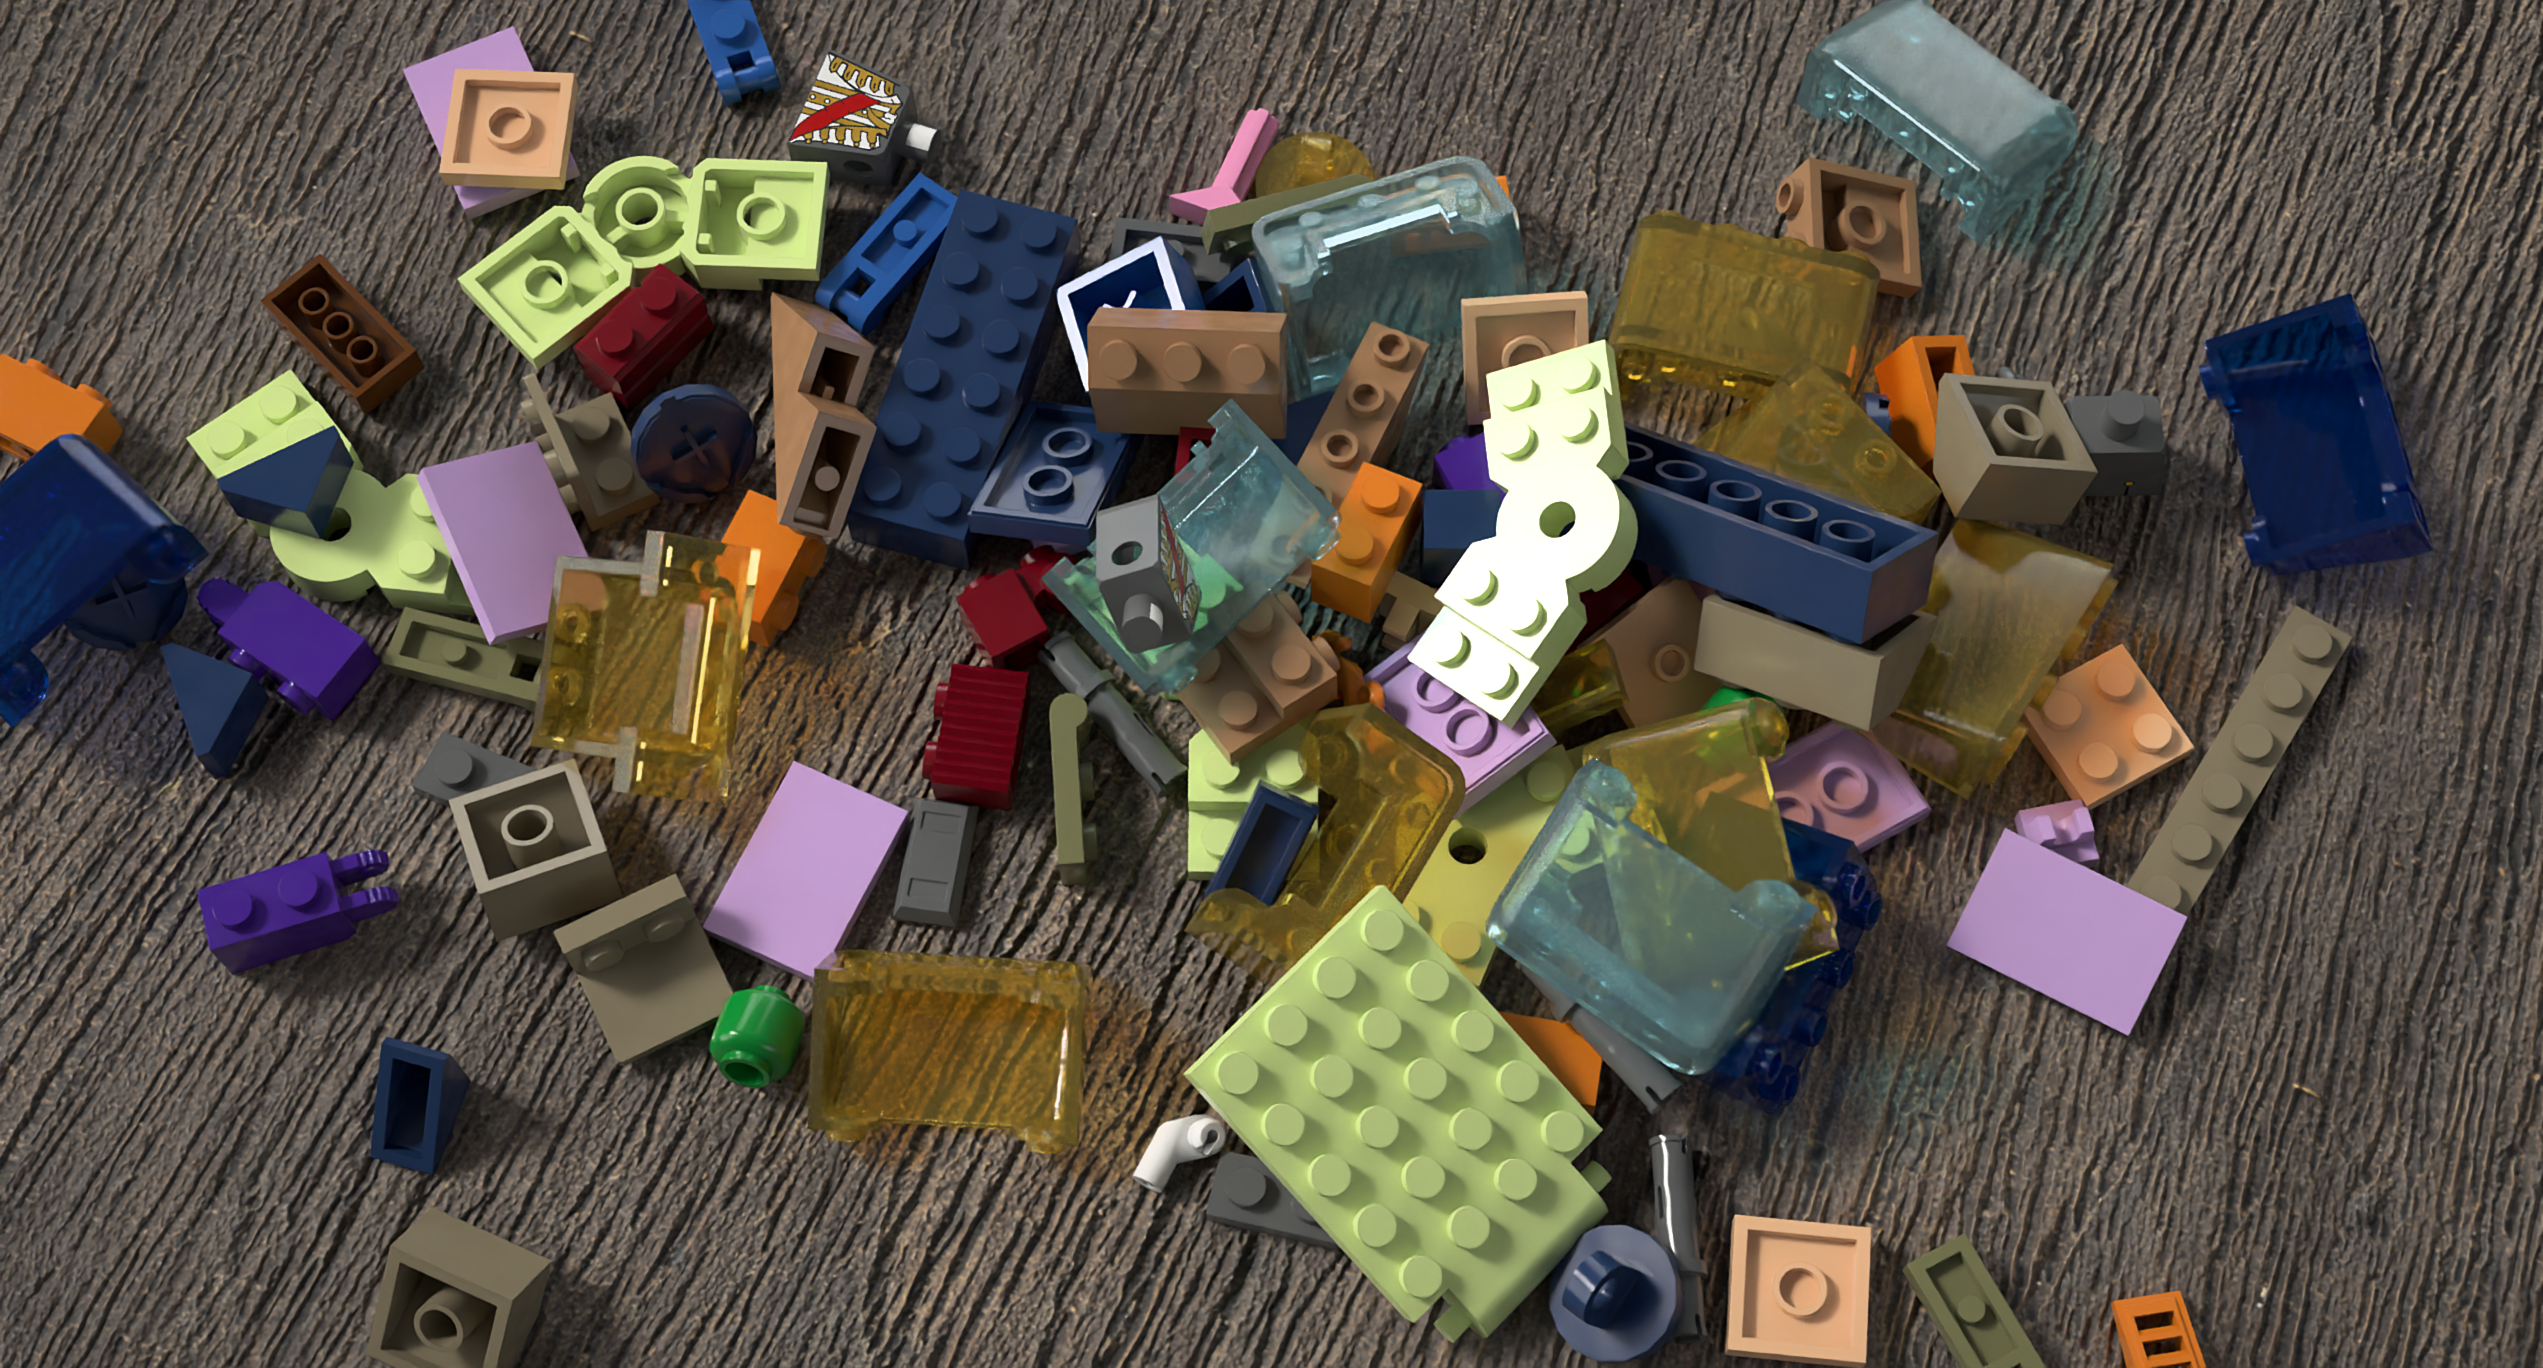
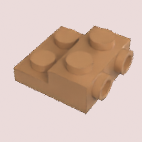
M1809 157L1789 177L1782 181L1776 196V208L1779 213L1787 215L1788 232L1781 240L1778 260L1782 267L1789 268L1791 287L1843 298L1855 287L1910 298L1922 288L1916 184L1914 180Z
M1263 581L1209 614L1210 626L1157 659L1160 674L1230 765L1337 698V674L1335 672L1340 669V664L1334 651L1322 637H1317L1310 641L1298 626L1303 622V618L1292 597L1284 590L1273 595Z

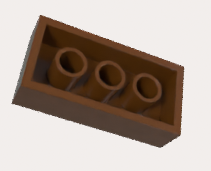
M321 254L260 300L270 319L365 416L425 368L417 351Z

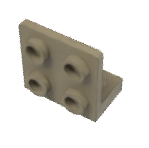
M535 373L523 377L532 398L520 402L570 515L583 511L588 525L593 532L661 503L658 495L647 486L636 469L630 452L632 437L611 392L553 415Z
M676 873L553 931L563 954L578 976L616 1061L621 1066L628 1065L717 1022L725 1000L733 994Z

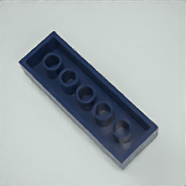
M960 190L874 425L877 429L846 515V521L853 541L971 571L983 534L970 532L968 513L1027 402L1031 400L1061 315L1054 290L1073 280L1082 255L1077 218Z
M1624 421L1629 465L1620 478L1612 480V482L1630 501L1637 518V542L1630 560L1637 559L1660 568L1662 574L1669 578L1693 580L1714 588L1715 593L1722 598L1733 601H1748L1769 609L1771 614L1777 619L1787 622H1803L1827 631V635L1831 639L1846 644H1862L1927 604L1939 532ZM1575 521L1567 524L1559 535L1564 536L1569 533Z

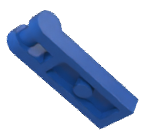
M686 0L725 106L742 101L741 95L761 88L764 94L781 89L774 62L768 51L750 0ZM750 63H753L754 65L752 67L737 72L732 71V69L744 66Z
M919 173L826 276L816 291L815 302L830 312L840 311L848 317L849 326L862 335L870 334L880 323L888 306L939 250L958 197L922 173ZM860 279L871 286L862 297L852 291L853 286Z

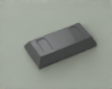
M916 797L893 920L957 929L979 814V805Z

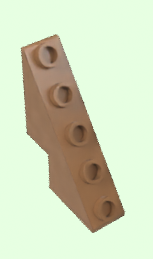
M772 292L771 327L777 522L788 526L799 535L809 536L815 533L838 540L877 429L869 419L855 408L875 348L833 312L818 305Z
M1374 321L1370 324L1249 557L1247 566L1306 590L1311 583V562L1362 463L1365 461L1380 467L1398 445L1427 356L1429 343Z

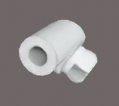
M1206 1114L1192 1115L1163 1123L1157 1129L1132 1176L1133 1179L1144 1187L1161 1193L1177 1164L1209 1157L1218 1153L1224 1147L1226 1141L1224 1126L1219 1120Z

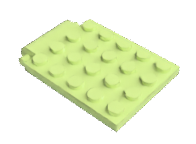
M1385 885L1375 886L1183 1074L1405 1319L1416 1323L1442 1296L1450 1307L1435 1321L1434 1325L1452 1343L1468 1327L1479 1336L1488 1338L1559 1264L1580 1235L1592 1230L1608 1213V1208L1598 1193L1611 1181L1609 1173L1593 1160L1580 1173L1571 1164L1603 1129Z

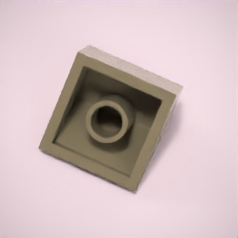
M1944 373L1939 381L1933 474L1954 517L2062 525L2098 471L2052 383Z
M575 758L449 800L473 879L496 942L623 898Z
M431 1207L390 1245L366 1355L394 1368H511L539 1315L552 1260Z

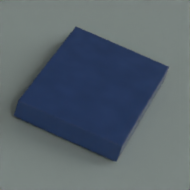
M1028 401L968 513L970 532L1091 547L1096 538L1097 512L1111 507L1146 434L1098 432L1093 408Z

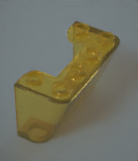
M1959 518L1935 556L1927 604L1918 609L1938 617L1936 629L1898 709L1870 731H1852L1893 754L1896 758L1966 800L1969 799L1980 780L1992 787L2030 728L2019 721L2025 709L2029 705L2035 710L2040 711L2060 679L2049 672L2057 657H2060L2068 663L2070 662L2089 632L2094 619L2117 586L2119 581L2108 575L2114 564L1991 520Z

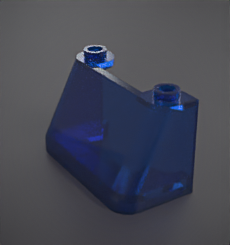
M2351 293L2203 341L2208 363L2199 366L2201 380L2209 400L2212 401L2220 398L2229 414L2256 514L2252 516L2253 530L2243 532L2246 549L2254 568L2264 566L2270 576H2279L2408 559L2434 551L2432 537L2382 363L2371 331Z
M71 433L58 436L47 443L0 484V717L11 728L38 706L45 697L49 686L48 671L31 649L126 566L131 564L137 572L153 583L168 584L186 576L210 555L198 539L104 450L83 435Z

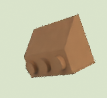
M1099 307L1087 326L1088 390L1098 432L1179 435L1180 426L1243 431L1244 438L1285 439L1287 427L1288 313Z

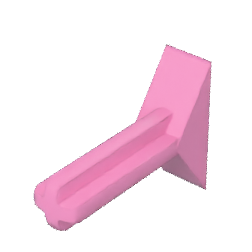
M1265 109L1250 110L1212 187L1169 195L1170 214L1203 225L1207 210L1245 201L1279 130V120L1270 115V112Z

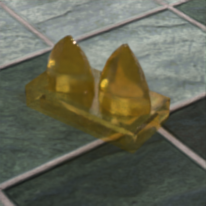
M1603 638L1564 655L1530 702L1534 711L1557 741L1555 745H1559L1566 729L1596 716L1611 715L1617 707L1629 702L1613 648Z

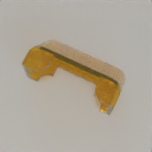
M1753 697L1611 733L1588 743L1583 749L1582 762L1626 954L1636 977L1644 986L1652 990L1708 1002L1840 950L1834 929L1837 925L1835 906L1826 892L1817 890L1808 882L1796 879L1767 767V763L1773 762L1785 754V741L1789 739L1790 734L1787 720L1777 707V703L1760 697Z
M840 950L830 953L814 968L807 1129L826 1130L825 1137L827 1139L842 1142L866 1139V1130L875 1129L882 1122L1013 1130L1014 1137L1026 1141V1150L1030 1152L1044 1154L1061 1153L1066 1151V1144L1077 1145L1080 1138L1093 967L1083 963L879 950Z

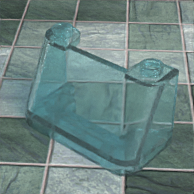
M1884 0L1827 35L1808 56L1797 104L1819 121L1833 108H1839L1837 116L1846 123L1856 113H1859L1944 178L1939 195L1947 201H1950L1955 195L1958 197L1966 213L1965 217L1960 221L1958 228L1980 245L2071 155L2078 138L2075 115L2065 103L2057 99H2051L1935 12L1933 6L1927 0Z
M1471 156L1445 158L1281 209L1261 217L1254 223L1251 229L1257 263L1275 313H1288L1287 368L1293 389L1299 400L1329 390L1334 392L1337 390L1350 364L1349 360L1353 359L1373 321L1399 330L1414 338H1420L1458 325L1462 327L1461 299L1529 294L1518 212L1486 164L1480 159Z
M1232 398L1207 420L1216 429V433L1211 438L1212 444L1209 448L1199 440L1190 449L1196 457L1157 493L1161 498L1202 591V599L1191 637L1181 642L1138 654H1132L1127 651L1098 589L1096 581V539L1087 547L1094 556L1093 558H1084L1074 566L1064 556L1041 578L1139 688L1150 696H1156L1165 691L1171 697L1183 690L1197 675L1198 669L1194 665L1308 557L1312 561L1322 558L1341 538V533L1337 528L1342 521V515ZM1135 546L1133 561L1137 560L1141 555L1142 547Z
M1593 757L1577 771L1498 896L1485 922L1486 932L1491 941L1501 950L1665 1065L1689 1075L1704 1074L1711 1070L1755 1024L1817 913L1818 908L1800 897L1790 885L1779 880H1755L1747 884L1739 893L1721 883L1630 821L1628 818L1637 803L1636 791L1621 771L1607 766Z

